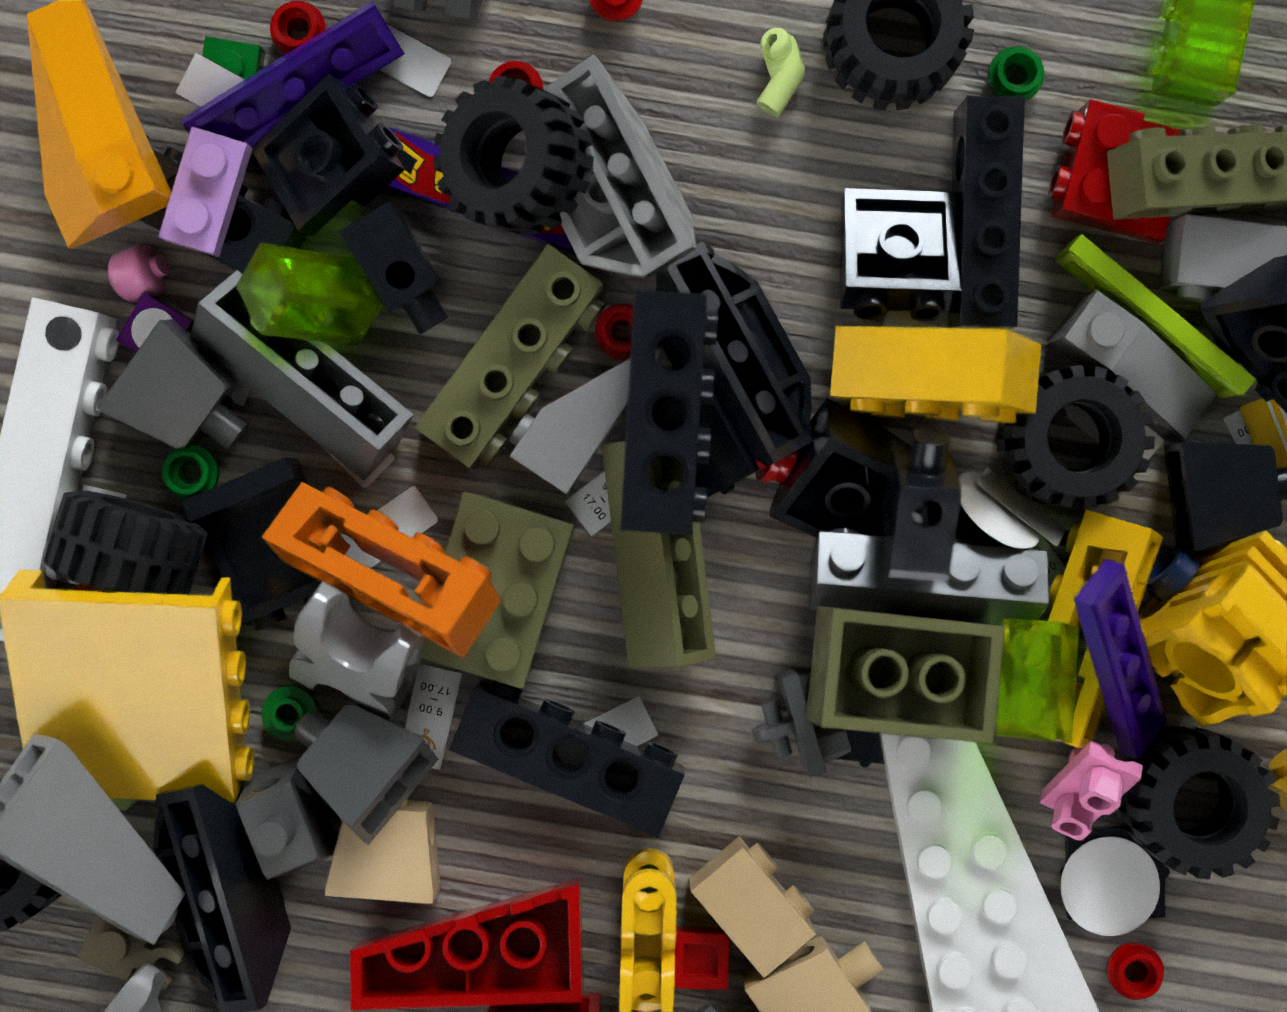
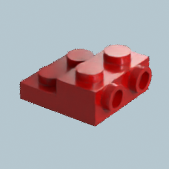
M1090 99L1078 112H1071L1064 128L1062 144L1068 145L1069 148L1064 166H1057L1050 182L1048 198L1055 200L1051 217L1155 244L1164 241L1170 217L1113 219L1107 151L1128 143L1129 134L1138 130L1165 128L1166 136H1179L1178 133L1182 130L1144 120L1145 113Z

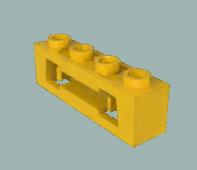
M1085 510L1082 522L1076 521L1073 524L1066 542V552L1070 553L1064 575L1058 574L1055 577L1049 591V605L1053 607L1046 627L1041 626L1038 628L1031 643L1030 657L1035 659L1028 680L1022 679L1013 696L1012 710L1016 711L1013 724L1077 748H1084L1090 741H1094L1106 705L1088 646L1078 673L1079 676L1085 678L1084 683L1082 684L1059 676L1061 669L1068 671L1082 630L1074 598L1105 559L1121 564L1124 563L1138 612L1163 539L1160 534L1151 528L1090 510Z

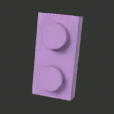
M191 127L158 237L170 243L220 257L253 148L247 143Z

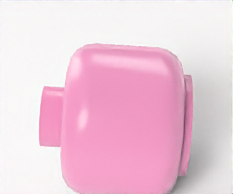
M142 243L135 244L117 252L111 257L108 264V278L113 290L122 299L129 303H137L143 292L158 297L165 291L166 282L164 276L169 274L170 266L167 259L162 254H157L152 246Z

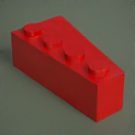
M581 878L361 941L350 950V1010L582 1003L584 973Z

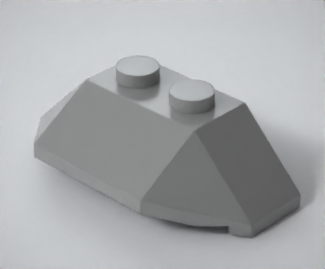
M595 55L590 56L548 85L547 92L561 97L570 103L569 108L580 113L585 121L580 129L590 132L593 145L585 148L586 154L594 157L593 170H585L583 180L590 182L586 194L577 193L574 200L579 206L572 214L560 213L561 225L580 263L587 267L649 279L695 250L697 247L691 212L644 122Z

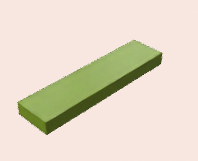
M1083 234L1067 242L1054 257L1059 265L1089 290L1101 292L1146 324L1217 393L1219 398L1244 395L1255 382L1256 378Z

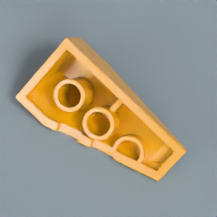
M57 0L28 13L27 23L44 194L68 248L74 249L166 208L171 196V190L86 0Z

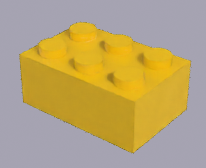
M836 326L830 396L850 401V411L871 413V416L905 418V413L925 415L927 419L958 421L960 419V411H962V416L980 418V421L1016 423L1017 413L1036 414L1041 344L1008 329Z

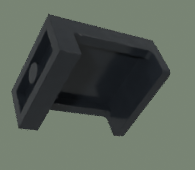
M285 457L181 502L190 523L199 522L200 526L208 532L206 540L222 578H230L232 601H239L241 604V625L252 622L255 631L287 619L283 608L302 600L306 605L321 584L320 581L284 563L262 539L263 534L300 483L303 482L308 485L299 461L295 458Z

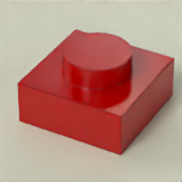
M676 926L674 988L728 990L730 937L722 928Z

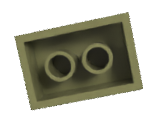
M464 491L445 555L457 561H460L462 556H467L486 567L492 574L490 582L502 601L464 658L426 638L424 639L422 653L419 657L523 689L529 679L576 524L478 493Z
M817 606L806 720L820 727L993 744L1005 627Z

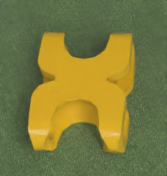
M643 848L633 852L626 860L624 866L619 1012H631L632 1009L643 1012L661 1009V1012H673L676 941L674 867L666 853L655 848ZM650 864V865H653V866L658 867L659 870H655V869H643V870H639V869H640L642 866H645V865ZM646 887L658 889L651 893L641 891V889Z

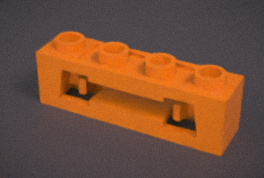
M301 482L262 536V539L276 555L293 568L320 582L324 581L347 593L351 599L398 624L400 622L424 635L426 639L464 658L502 601L490 582L491 572L482 564L467 556H462L460 561H457L445 555V550L436 541L422 533L416 532L412 538L398 531V525L379 511L370 509L366 515L354 509V504L351 500L331 487H326L321 492ZM339 532L351 537L363 552L419 580L420 583L413 592L418 595L425 606L414 601L403 585L345 556L351 545L344 540Z

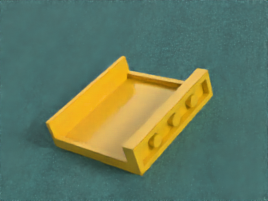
M19 570L0 595V619L22 749H24L34 733L59 739L68 745L111 799L156 800L157 794L203 784L231 803H235L243 781H250L252 778L254 749L253 747H247L245 744V734L248 731L250 722V703L248 700L241 699L240 686H242L245 678L246 657L244 651H237L236 636L240 631L242 612L240 602L232 601L230 578H221L212 596L51 590L45 589L43 570Z

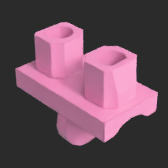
M1090 741L1084 748L1074 747L1069 755V763L1041 792L1040 803L1054 809L1051 827L1068 837L1082 841L1091 833L1093 822L1101 815H1111L1120 806L1121 797L1141 780L1143 765L1134 761L1123 762L1116 760L1114 749L1108 744Z

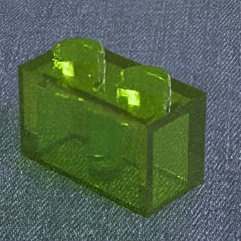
M1162 0L1159 17L1162 20H1166L1162 40H1158L1155 43L1149 59L1148 73L1154 75L1151 94L1211 107L1218 106L1234 95L1238 84L1255 0Z
M265 243L259 244L236 285L260 335L358 346L384 305L355 258Z
M1004 619L1003 627H1005L1000 670L996 736L1072 743L1079 628L1064 622Z

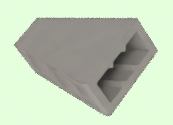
M34 733L0 782V858L127 934L154 945L160 934L164 933L174 922L178 911L177 907L186 893L68 745L59 739Z

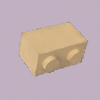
M738 836L689 878L690 889L708 913L762 977L765 978L816 935L811 920L808 918L815 911L794 885L785 890L772 874L779 868L759 843L749 848L744 840Z

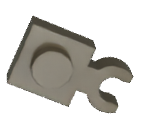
M96 916L77 958L126 982L134 975L136 969L139 970L146 961H149L166 974L167 979L161 990H166L173 983L175 977L161 969L159 964L160 958H167L171 962L179 964L185 958L182 945L179 943L167 941L161 944L155 942L153 945L127 934L99 916Z

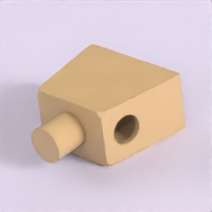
M406 799L369 845L364 843L342 821L325 887V896L433 904L440 891V873L432 802Z
M821 936L809 940L765 978L753 966L742 973V979L746 993L760 1012H871L859 987L881 973L884 968L865 941L838 959Z

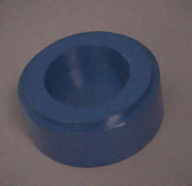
M1176 548L1170 551L1153 566L1146 590L1159 602L1171 598L1193 578L1199 569L1200 562L1185 548Z

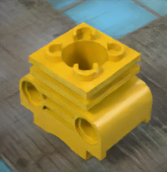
M1265 530L1197 555L1196 559L1200 562L1199 569L1178 593L1163 602L1153 598L1138 613L1153 671L1161 677L1169 676L1170 673L1175 677V680L1170 685L1177 695L1181 706L1201 727L1217 724L1242 714L1257 716L1273 713L1287 695V548Z

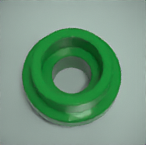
M1012 46L1005 48L993 58L987 72L989 87L995 96L1025 97L1026 102L1035 96L1042 87L1045 75L1044 66L1038 55L1026 47ZM1009 68L1018 69L1023 75V83L1020 85L1011 84L1006 78V70Z
M192 445L185 450L174 449L168 454L162 466V479L165 487L172 495L183 500L216 487L219 480L220 472L216 458L210 451L197 445ZM192 462L196 463L201 471L200 478L195 483L188 482L184 476L185 467Z
M286 685L274 690L267 696L262 706L261 717L264 727L273 737L281 741L292 742L297 741L294 738V730L299 720L308 712L317 711L319 713L315 698L309 691L300 686ZM284 704H290L296 708L298 718L295 723L289 724L282 720L280 709Z

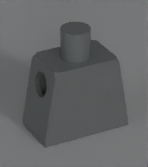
M173 319L158 321L97 409L179 450H185L195 445L204 433L230 450L249 425L248 422L224 406L236 389L238 382L216 359L190 339L191 334L185 331L180 324Z
M353 704L344 706L331 722L317 711H310L299 720L294 730V738L308 748L298 760L296 767L342 821L367 845L373 841L439 760L425 740L417 734Z
M301 756L253 774L236 802L238 813L263 875L267 879L290 874L334 856L338 839L320 794L296 767Z

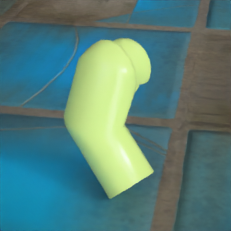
M772 28L765 32L760 41V48L763 52L771 80L756 103L768 114L780 117L805 76V66L795 38L782 28Z

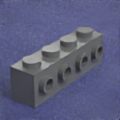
M238 270L198 302L190 339L362 480L365 481L399 446L414 414Z
M848 528L833 529L829 532L819 531L811 557L809 610L817 611V606L1032 630L1049 604L1047 551L1018 549L1005 544L997 547L973 545L966 539L955 538L948 582L889 577L881 536L861 535L858 531Z

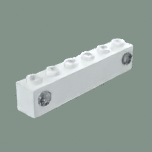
M34 297L31 298L0 434V595L19 570H43L45 589L55 590L57 580L62 579V576L43 563V559L63 493L78 491L82 471L88 469L93 459L95 445L94 440L90 436L94 418L102 412L97 408L107 395V387L103 384L107 362H111L114 359L119 346V342L116 341L119 335L118 330L115 329L116 318L99 312ZM0 619V641H4Z

